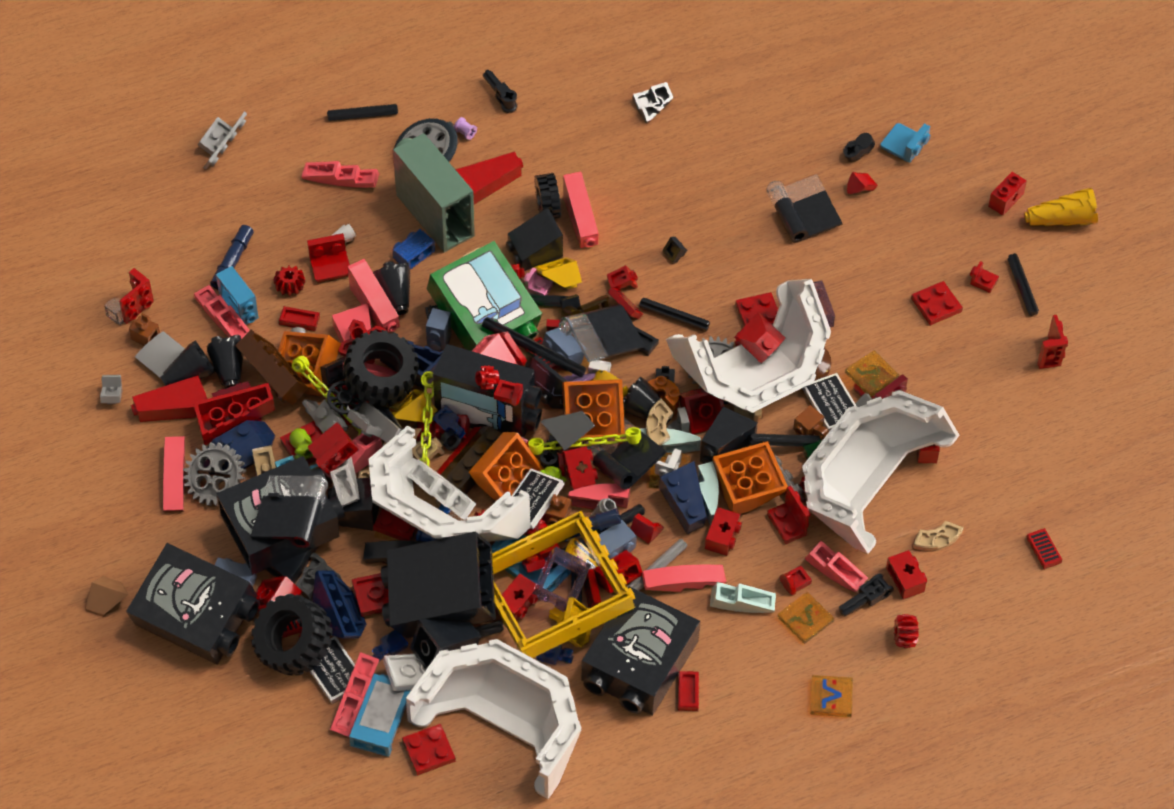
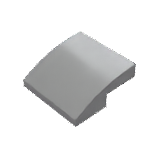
M162 331L150 340L137 353L135 358L160 377L164 375L163 372L185 348Z

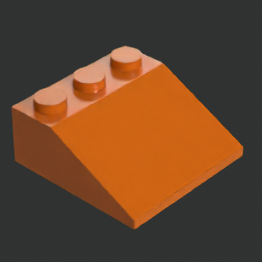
M284 331L278 351L291 367L295 358L301 355L305 356L309 361V369L322 382L320 367L337 359L341 343L326 334ZM296 372L308 387L304 394L323 396L302 373ZM323 387L320 388L324 393H326V390Z
M622 379L562 382L564 415L583 411L595 425L581 438L625 434Z
M503 432L472 467L469 474L482 490L497 501L507 491L512 496L530 469L540 472L544 468L517 432Z
M768 441L713 456L718 485L729 510L742 514L752 511L786 492L788 485Z

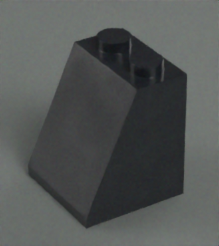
M547 208L509 232L506 247L509 252H512L515 264H519L520 268H524V271L532 269V267L563 258V234L550 210Z
M723 407L701 441L700 462L703 464L712 462L713 456L752 446L748 438L750 434L757 433L758 422Z
M370 477L357 478L360 500L343 507L345 518L339 520L338 525L374 531L373 526L377 519L379 506L372 502ZM334 484L333 488H329L328 499L337 497Z
M419 619L410 649L427 670L440 651L447 649L448 651L461 649L462 646L471 644L478 645L481 636L470 622Z

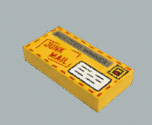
M576 538L570 539L564 555L584 573L587 569H594L599 566L588 548Z

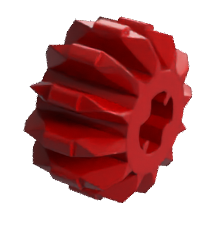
M290 265L287 268L281 266L280 271H276L273 279L277 292L280 291L282 296L286 293L289 296L292 293L298 295L299 291H303L306 282L303 271L298 270L297 266L291 268Z
M909 614L897 615L894 621L895 644L902 648L915 647L919 636L916 616Z

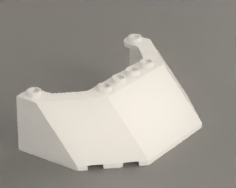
M812 279L788 280L780 284L776 289V296L780 306L773 326L786 339L762 364L742 345L713 357L708 341L702 340L698 342L696 335L684 337L678 334L667 338L666 341L672 357L705 392L753 413L814 382L816 378L815 372L818 364L821 363L825 351L824 346L826 340L830 337L831 330Z
M900 390L892 392V396L883 399L878 397L869 400L866 405L849 407L802 466L803 473L805 474L804 485L809 511L852 547L869 554L876 544V539L873 534L865 531L863 510L909 452L933 444L946 448L951 446L960 436L942 406Z
M406 426L398 435L393 437L369 458L372 502L433 538L442 539L476 531L488 542L519 539L531 527L529 494L522 490L516 497H512L507 491L481 516L467 517V520L461 521L456 520L415 496L413 480L408 474L417 462V459L413 458L412 448L416 446V439L413 438L415 430L409 426Z
M498 639L490 640L486 644H471L462 646L461 649L448 651L447 649L440 651L406 697L408 722L417 727L428 726L436 715L465 709L533 746L537 755L536 763L540 766L539 776L535 780L534 788L538 794L549 799L558 786L581 732L568 678Z

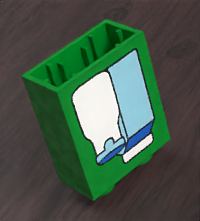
M495 241L430 274L427 291L440 310L451 312V328L466 350L472 351L485 336L496 334L482 327L486 317L530 339L535 338L539 334L537 327L542 312Z

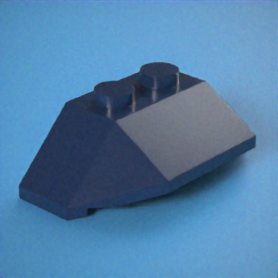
M246 420L213 439L212 443L216 446L219 442L223 447L226 444L230 446V449H235V455H241L238 461L245 462L241 468L246 469L255 464L252 449L272 446L275 434L264 421ZM210 459L204 462L205 468L210 465ZM228 461L223 464V471L229 467Z
M316 571L313 602L323 608L327 613V617L330 618L331 625L329 627L332 628V636L360 638L367 624L364 617L360 615L353 591L344 581L337 577L334 571Z

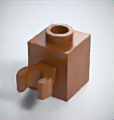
M143 313L129 327L131 340L143 346L160 333L159 325L150 321V317Z
M811 405L794 420L793 429L797 435L815 434L820 436L821 440L829 433V430L823 426L824 416Z
M553 494L550 501L551 505L546 511V524L552 525L568 517L571 512L572 499Z

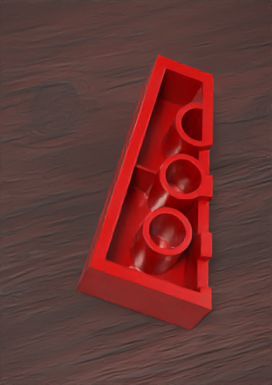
M269 383L193 403L203 442L206 446L213 439L246 420L255 421L275 411Z

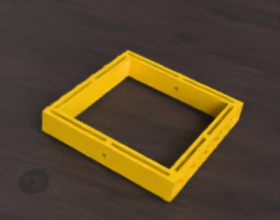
M582 511L574 513L492 553L493 574L580 533L616 596L526 639L494 582L495 608L519 651L531 658L635 608L633 603L635 595L632 589L625 586L627 583L623 574L617 573L618 567L614 559L610 560L608 558L609 552L606 546H601L599 534L596 530L592 531V523L588 516L584 517Z

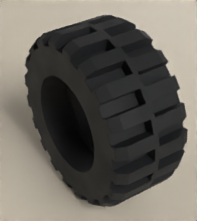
M373 330L370 331V334L365 332L360 335V338H355L352 341V345H349L343 365V378L345 379L346 386L350 388V392L354 396L357 394L359 396L358 399L363 402L366 400L369 402L368 404L374 405V403H377L379 406H385L386 403L393 405L396 404L397 400L402 401L405 399L406 395H409L412 391L419 369L418 355L414 352V347L411 344H407L408 340L404 337H398V334L394 332L392 334L387 333L388 331L386 330L381 332ZM372 359L386 360L396 368L398 373L390 377H379L369 372L364 363Z
M286 594L285 597L282 595L276 597L275 601L270 600L266 604L267 607L259 611L260 615L258 619L255 618L253 623L255 628L252 629L251 636L254 639L251 642L252 647L256 648L254 650L256 657L260 658V662L285 675L292 676L294 674L298 676L302 675L304 671L308 673L313 670L314 665L318 666L322 662L320 659L328 653L326 650L332 641L329 639L332 635V628L329 627L331 625L330 618L327 617L325 610L318 604L300 595ZM300 619L302 622V633L298 642L291 649L283 651L281 641L284 630L291 622Z

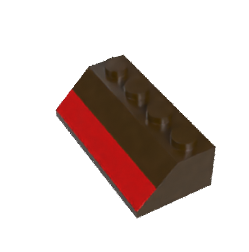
M491 426L474 427L467 438L460 443L437 470V473L466 495L476 484L469 471L502 433Z

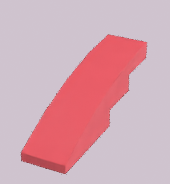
M339 161L309 162L305 164L301 177L305 180L335 186L375 188L379 172L377 169L360 170L358 165L341 166Z
M210 285L194 293L196 301L229 338L233 335H240L242 339L250 331L232 306H228L221 295L218 296Z
M185 436L165 437L163 474L164 512L184 511L185 486L183 476L185 471L183 469L185 468Z
M681 565L642 571L645 590L682 592L684 588L703 589L705 585L714 586L717 582L726 583L723 565Z
M360 652L330 730L348 737L350 736L378 665V658Z

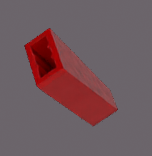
M514 151L455 170L473 190L474 204L521 177V168L524 166L522 159L518 158Z
M195 376L132 396L133 404L130 406L133 415H137L140 422L196 418L193 403L208 398L199 376Z

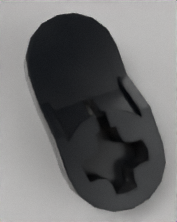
M862 133L855 140L847 143L843 153L848 161H858L862 155L870 153L875 146V141L869 133Z

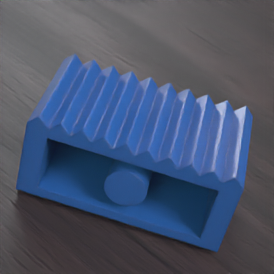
M421 229L411 232L407 239L394 245L392 249L393 259L399 264L409 263L410 269H413L418 263H421V261L435 252V241Z

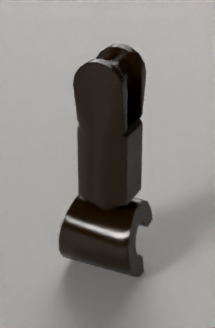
M602 295L591 302L579 306L578 309L573 306H566L561 312V318L570 320L571 323L578 326L581 313L610 307L611 304L608 303L609 296Z

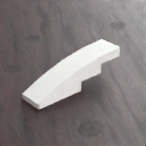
M350 457L337 469L330 472L342 507L360 500L352 457Z
M417 460L408 474L424 491L434 496L439 502L450 508L464 520L467 519L476 505L468 496L421 460Z

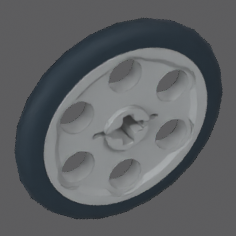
M428 118L413 123L402 132L396 141L395 147L401 140L405 138L413 139L431 129V133L426 136L438 150H443L442 155L448 162L454 156L457 148L455 129L451 124L437 118ZM445 135L443 140L437 141L438 137Z

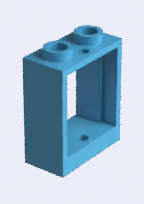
M233 266L217 273L216 279L219 295H221L227 305L232 306L245 325L253 323L258 319L256 296Z

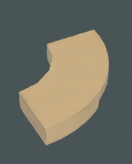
M662 399L658 400L651 408L646 423L647 436L659 446L670 440L666 424L673 415L672 410Z
M945 521L942 526L935 530L927 531L920 529L913 549L921 551L944 549L952 545L960 537L964 527Z

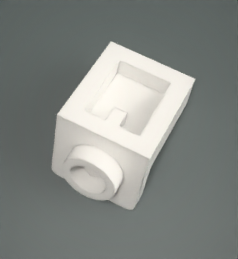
M597 359L590 361L589 373L596 374L598 370L601 373L603 370L610 373L611 362Z
M674 448L672 455L667 456L665 463L657 461L655 464V474L661 477L678 469L681 463L682 451Z

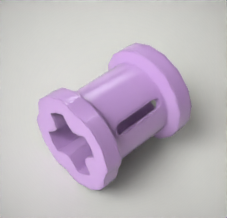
M463 117L459 118L453 127L456 132H460L468 140L472 139L477 132V127L467 123Z

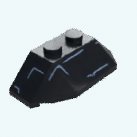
M528 351L526 353V367L535 370V386L542 388L540 400L553 409H563L562 382L567 381L538 356Z

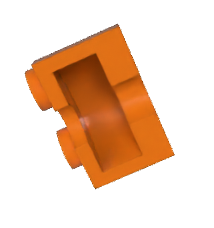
M658 376L648 381L660 398L672 410L674 417L679 407L680 391L678 387L664 376Z

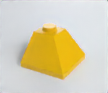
M568 257L532 267L536 269V273L564 288L566 287V289L575 288L578 283L582 282L577 261Z
M415 389L389 410L396 419L423 422V408L426 406L424 392ZM431 402V407L433 408V417H434V416H435L434 413L437 412L438 410L436 409V407H435V406L433 405V403ZM426 411L425 419L428 418L430 420V411Z

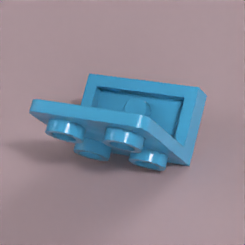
M897 123L881 142L880 147L910 163L920 153L921 148L930 140L931 135L929 132L931 126L924 123L919 131L916 132L901 123Z

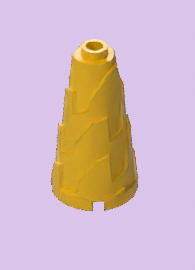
M1092 188L1078 190L1072 194L1060 196L1058 199L1042 202L1040 205L1027 208V212H1024L1025 222L1029 223L1030 226L1097 224L1098 213H1096L1097 204Z

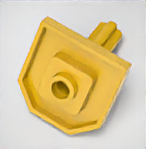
M574 597L568 598L566 611L563 612L557 608L550 609L549 617L559 624L588 608ZM591 630L569 640V642L575 647H582L589 642Z

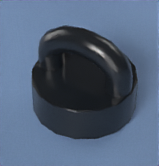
M450 429L442 434L440 442L447 450L452 451L460 445L461 438L455 429Z

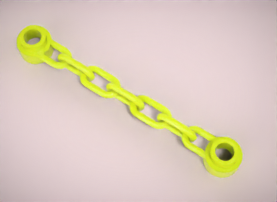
M302 355L295 358L292 362V369L295 372L302 373L327 398L329 388L309 369L308 359ZM323 387L327 392L324 393L320 388ZM343 414V416L352 424L353 421H351L346 416V414ZM353 426L359 432L358 435H360L362 429Z
M430 371L423 373L421 376V382L425 386L426 406L423 408L422 415L424 432L421 434L420 445L423 451L420 460H423V462L427 461V466L430 463L427 456L428 449L431 446L429 427L433 420L431 398L434 396L433 382L428 383V380L433 378V372ZM427 388H432L431 394L427 393ZM426 411H430V420L428 418L425 419ZM424 436L428 437V445L424 443Z
M631 427L625 431V434L621 435L613 434L603 437L580 438L570 447H588L626 441L629 444L635 445L641 440V430L637 427ZM614 437L615 441H607V438ZM533 438L528 442L529 449L534 455L542 454L543 450L563 449L562 447H556L557 441L544 443L541 438ZM588 440L589 443L582 444L581 441Z

